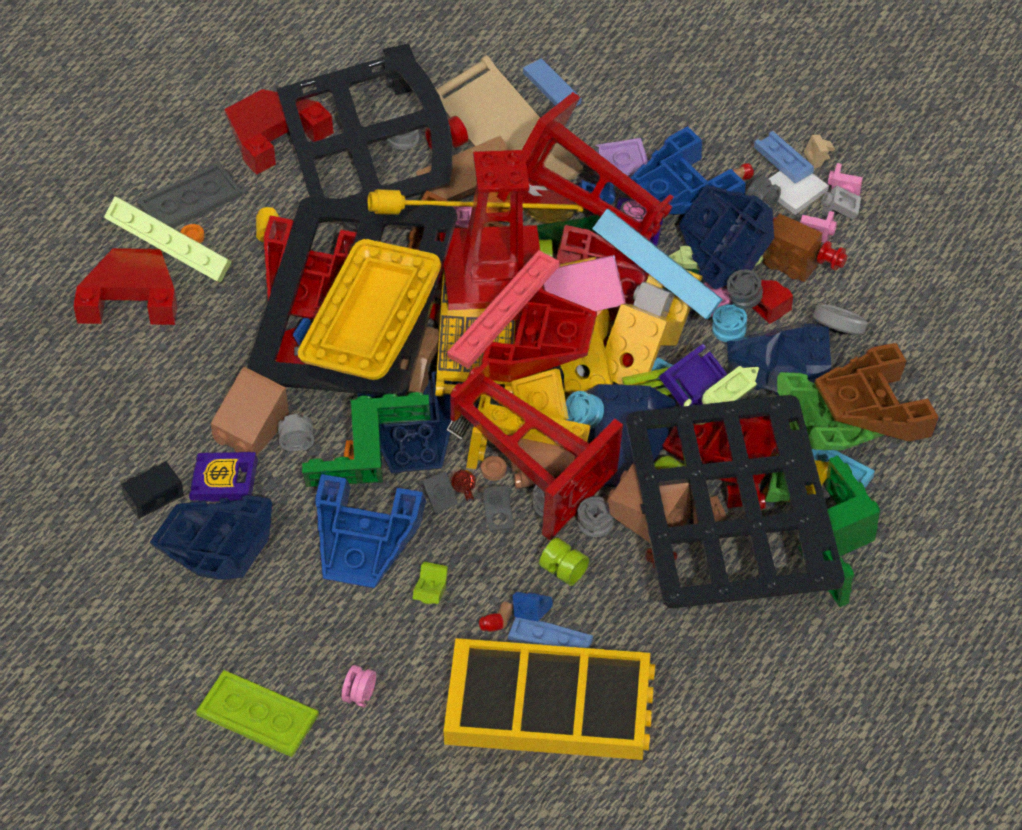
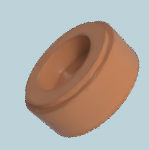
M489 456L481 463V473L488 480H500L507 472L506 462L501 457Z

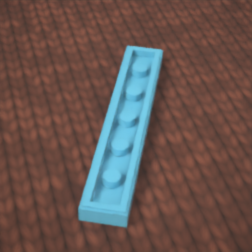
M606 209L592 228L705 319L711 316L723 300L610 209Z

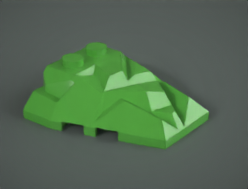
M780 372L778 375V394L780 396L793 395L800 402L812 449L845 450L884 436V434L835 421L815 383L809 382L807 375ZM797 421L789 422L791 431L799 430Z

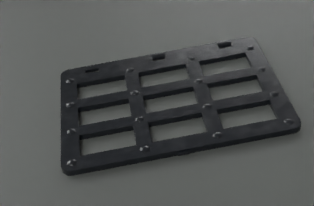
M782 395L639 411L632 412L627 416L626 427L642 500L640 507L642 514H645L661 597L665 606L673 609L836 590L843 586L845 575L801 405L797 397ZM769 416L778 456L749 459L739 419ZM723 421L732 461L702 464L693 424ZM797 421L799 430L791 431L789 422ZM677 426L685 466L655 470L647 429ZM782 472L792 513L763 517L753 475ZM736 477L745 519L715 522L706 481ZM689 483L698 524L668 527L659 486ZM813 484L816 494L807 495L805 486ZM797 530L807 573L777 576L767 533ZM749 535L759 578L729 582L719 539ZM702 541L711 584L680 587L671 544ZM830 550L833 561H824L822 552Z

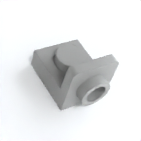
M836 185L831 192H826L822 198V215L827 216L829 211L835 210L854 220L859 213L861 197Z

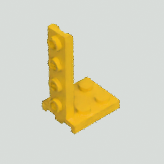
M486 394L481 395L478 410L506 435L512 436L525 423L523 419L506 407L490 404V396ZM549 417L584 441H588L591 425ZM475 426L472 430L466 468L476 469L478 460H484L488 441ZM537 429L530 430L523 437L528 440L560 446Z

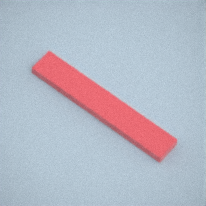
M538 250L447 352L448 358L469 369L558 269L559 261Z

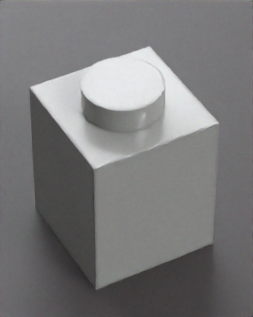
M642 282L641 286H637L634 292L633 299H635L633 306L658 316L667 317L675 294L651 283Z

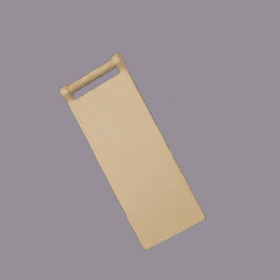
M487 55L481 58V62L441 87L436 88L446 114L449 117L458 116L462 120L468 133V140L473 146L501 136L509 150H522L535 124L540 119L537 113L503 76ZM483 70H488V72L445 99L442 97ZM558 143L555 144L544 164L546 168L567 180L573 179L584 171L583 166L577 159Z

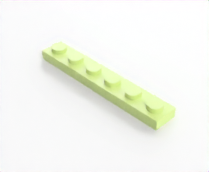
M114 197L104 216L107 220L218 282L223 280L232 262L118 197Z

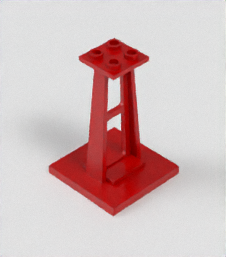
M572 92L538 119L522 148L525 153L528 180L533 179L600 217L606 209H610L650 241L660 230L662 219H665L670 213L673 206L669 204L674 196L670 194L660 202L565 127L581 98ZM556 143L600 175V179L593 192L582 189L545 167L544 164ZM607 182H611L646 208L647 213L642 221L635 220L600 198V194ZM499 192L496 197L505 202L510 198V192Z
M524 150L473 152L477 185L468 228H454L443 267L448 310L486 309L499 295L502 281L511 282L537 251H540L537 225L523 226L522 191H529L530 189ZM510 192V210L496 213L486 212L489 193ZM491 221L510 222V226L483 227L486 222ZM439 232L441 242L444 241L446 233ZM543 284L540 289L545 291V286Z
M486 361L480 367H474L470 371L468 378L462 384H457L450 393L451 420L455 422L463 415L545 492L542 535L548 540H551L578 513L580 503L587 498L593 497L618 470L623 424L617 419H614L589 444L489 378V363ZM486 394L523 419L525 423L512 436L506 435L473 405L481 395ZM537 429L577 457L556 479L518 445V442L530 430Z

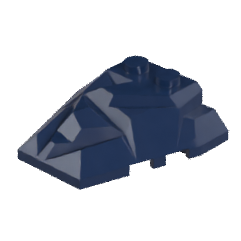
M797 323L727 341L728 374L739 366L742 368L759 367L755 380L757 385L754 389L760 390L764 388L775 391L774 395L778 396L780 395L777 392V377L780 372L802 373L808 376L809 382L814 383L815 379L831 371L829 327L821 323Z

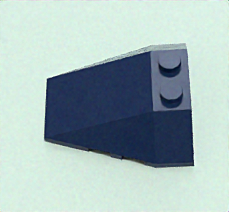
M709 185L703 188L679 223L684 239L692 249V258L700 268L699 274L714 289L727 286L729 277L736 271L746 269L752 271L774 239L773 209L761 198Z
M598 384L585 391L588 394L599 397L604 404L603 418L595 428L590 429L587 443L590 444L614 419L623 424L618 470L604 485L605 487H617L623 472L628 471L634 463L626 427L627 416L632 412L676 407L675 400L651 386ZM673 427L647 429L654 462L660 451L663 450L662 445Z
M248 495L242 496V500L229 501L228 498L220 499V503L207 504L206 501L176 504L150 540V544L198 576L217 580L243 578L269 540L272 501L270 498Z

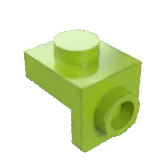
M423 562L420 578L413 590V599L425 604H439L446 589L448 567Z

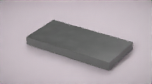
M219 162L136 201L138 207L143 212L175 228L243 196V192Z

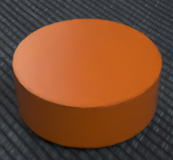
M197 224L186 225L180 231L199 243H202L205 238L203 228Z

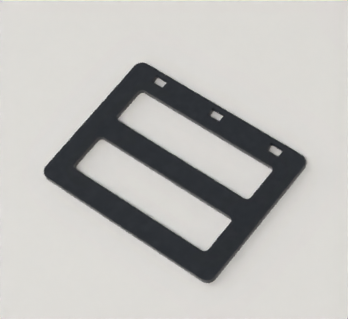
M306 197L302 199L295 215L247 368L283 387L381 396L386 394H396L398 397L404 396L411 384L458 217L456 210L451 206L405 205L404 210H401L399 215L375 214L368 210V204L365 200ZM322 220L360 223L353 246L363 239L380 242L384 228L387 225L424 227L419 251L433 253L441 261L440 271L426 304L392 366L385 376L380 379H366L307 364L276 362L315 234ZM439 232L446 233L443 242L437 241ZM403 359L410 360L407 370L400 369Z

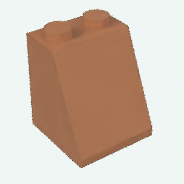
M244 367L211 422L214 440L220 445L226 444L234 448L236 452H256V455H258L278 432L279 421H284V417L289 415L286 388Z
M633 463L628 471L623 472L616 489L610 491L607 502L609 503L610 515L650 543L645 514H642L640 507L642 500ZM680 483L659 486L667 526H684L691 516L689 484Z

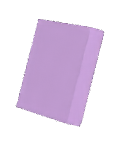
M641 138L595 145L599 147V154L629 178L643 164L646 165L648 163Z

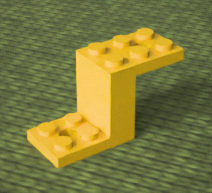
M596 257L559 264V267L584 262L588 260L596 259ZM608 308L596 311L597 318L588 356L560 365L564 373L565 400L573 392H585L598 384L613 385L603 340L612 330ZM579 365H586L590 369L588 377H582L578 374L577 367Z
M688 271L695 278L701 281V275ZM649 274L646 283H651L665 289L664 285ZM676 295L667 317L658 316L632 304H621L605 347L612 381L624 385L622 382L623 377L650 372L660 346L677 345L691 307ZM626 353H630L634 358V362L630 367L624 366L622 358Z

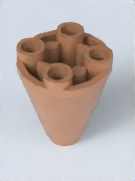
M524 438L518 442V445L553 477L559 476L577 458L561 446ZM511 461L512 472L517 471V474H514L515 488L521 489L535 485Z

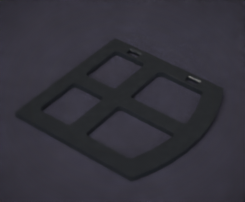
M406 51L276 88L310 197L325 198L314 161L346 150L351 152L362 186V192L341 199L368 201L369 192H374L376 189L400 190L401 195H404L406 199L423 194L426 191L430 192L450 186L453 169V146L446 110L428 75ZM385 64L386 69L372 72L371 68ZM399 73L413 90L423 109L363 127L360 124L349 90L350 86L388 74ZM316 85V90L303 93L302 88ZM330 92L333 95L344 131L339 135L315 142H308L296 103L303 99ZM420 128H430L432 139L431 171L385 186L381 185L368 145ZM322 220L320 223L328 222L329 220Z

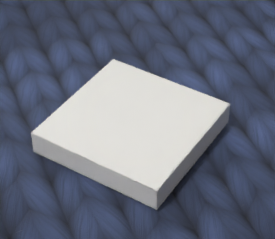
M781 171L769 178L772 185L776 184L781 188L778 202L795 215L826 193L829 185L814 174L807 176L797 183L791 181Z

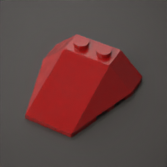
M564 226L556 257L559 264L592 257L598 259L615 255L626 304L634 305L635 299H633V295L637 286H641L642 282H647L649 273L601 236L588 229ZM620 306L608 308L611 321L616 319Z
M769 416L739 419L749 459L771 457L778 454ZM723 421L702 425L693 424L702 464L732 461ZM674 426L662 446L666 451L684 460L677 426ZM765 474L753 475L754 483L760 484ZM736 477L719 479L722 481L737 483Z

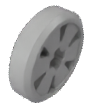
M816 305L813 317L817 322L848 334H864L868 324L862 316L832 305Z

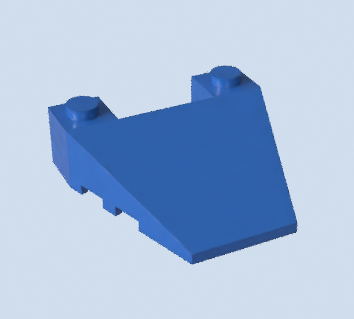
M688 126L669 136L664 141V146L652 154L646 165L643 164L630 177L660 202L670 194L674 196L669 204L673 206L669 214H686L706 185L735 193L740 192L745 195L746 183L732 169L707 181L692 166V164L702 159V140Z
M321 474L315 500L318 514L323 579L375 588L421 526L426 504L423 492L397 488L391 515L346 507L351 489L347 479Z

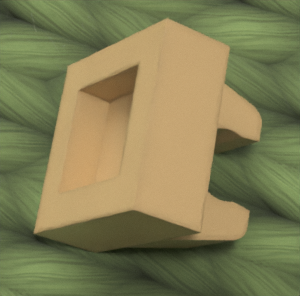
M812 135L804 150V154L809 163L814 168L822 166L824 160L830 159L828 152L834 151L835 148L830 141L823 140L820 135Z

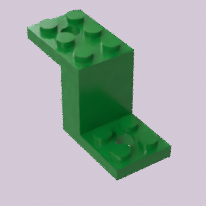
M413 392L408 394V396L398 397L396 394H386L382 398L360 396L356 398L357 400H351L354 459L350 460L348 457H337L334 461L310 459L308 463H302V473L306 487H317L321 474L346 478L349 484L383 482L380 424L430 421L429 395Z
M838 455L830 458L825 489L837 505L827 510L839 556H842L875 541L880 508L876 501L871 500L867 495L864 485L853 476L850 466L844 463ZM799 541V549H798V550H799L800 553L803 555L802 549H801V545H800V541ZM830 550L822 552L824 561H833ZM840 557L845 575L844 584L841 588L828 590L837 605L842 607L849 604L854 572L852 567Z

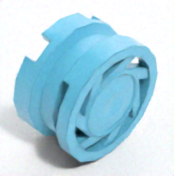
M726 304L714 311L712 332L716 338L727 342L744 337L746 334L747 314L743 309Z
M576 391L567 398L568 421L591 425L590 429L595 428L600 423L604 414V404L599 397L584 391Z

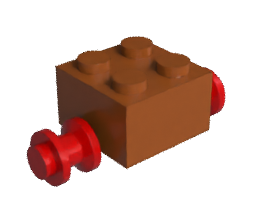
M782 214L773 218L774 239L764 252L762 261L768 268L777 269L792 279L805 282L818 264L822 265L825 261L831 264V269L834 271L844 267L848 255L845 254L846 249L840 247L838 250H835L829 241H826L821 246L822 232Z

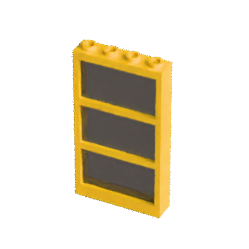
M455 638L444 723V745L643 760V750L649 751L650 734H645V727H651L652 710L646 709L647 703L653 702L654 688L648 687L649 680H654L655 664H650L651 653Z

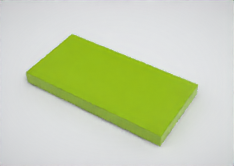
M223 670L197 709L196 714L201 718L293 757L319 716V711Z

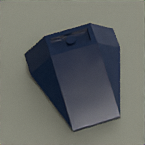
M432 372V379H428L429 383L423 392V395H429L430 421L380 424L382 456L391 474L442 469L451 434L447 430L452 421L450 394H443V397L435 396L437 372ZM444 381V384L457 385L458 381ZM357 393L358 397H360V396H371L372 398H382L381 395H370V394H358V393Z

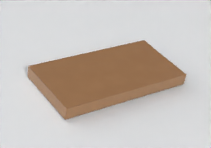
M495 137L454 155L450 186L430 192L448 201H456L475 193L477 182L473 152L509 150L502 137ZM431 165L417 171L416 176L429 173Z

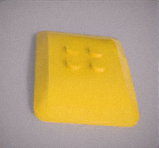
M363 239L355 243L299 347L298 356L300 360L309 365L371 380H377L385 376L406 342L432 290L441 268L439 257L433 253L369 239Z

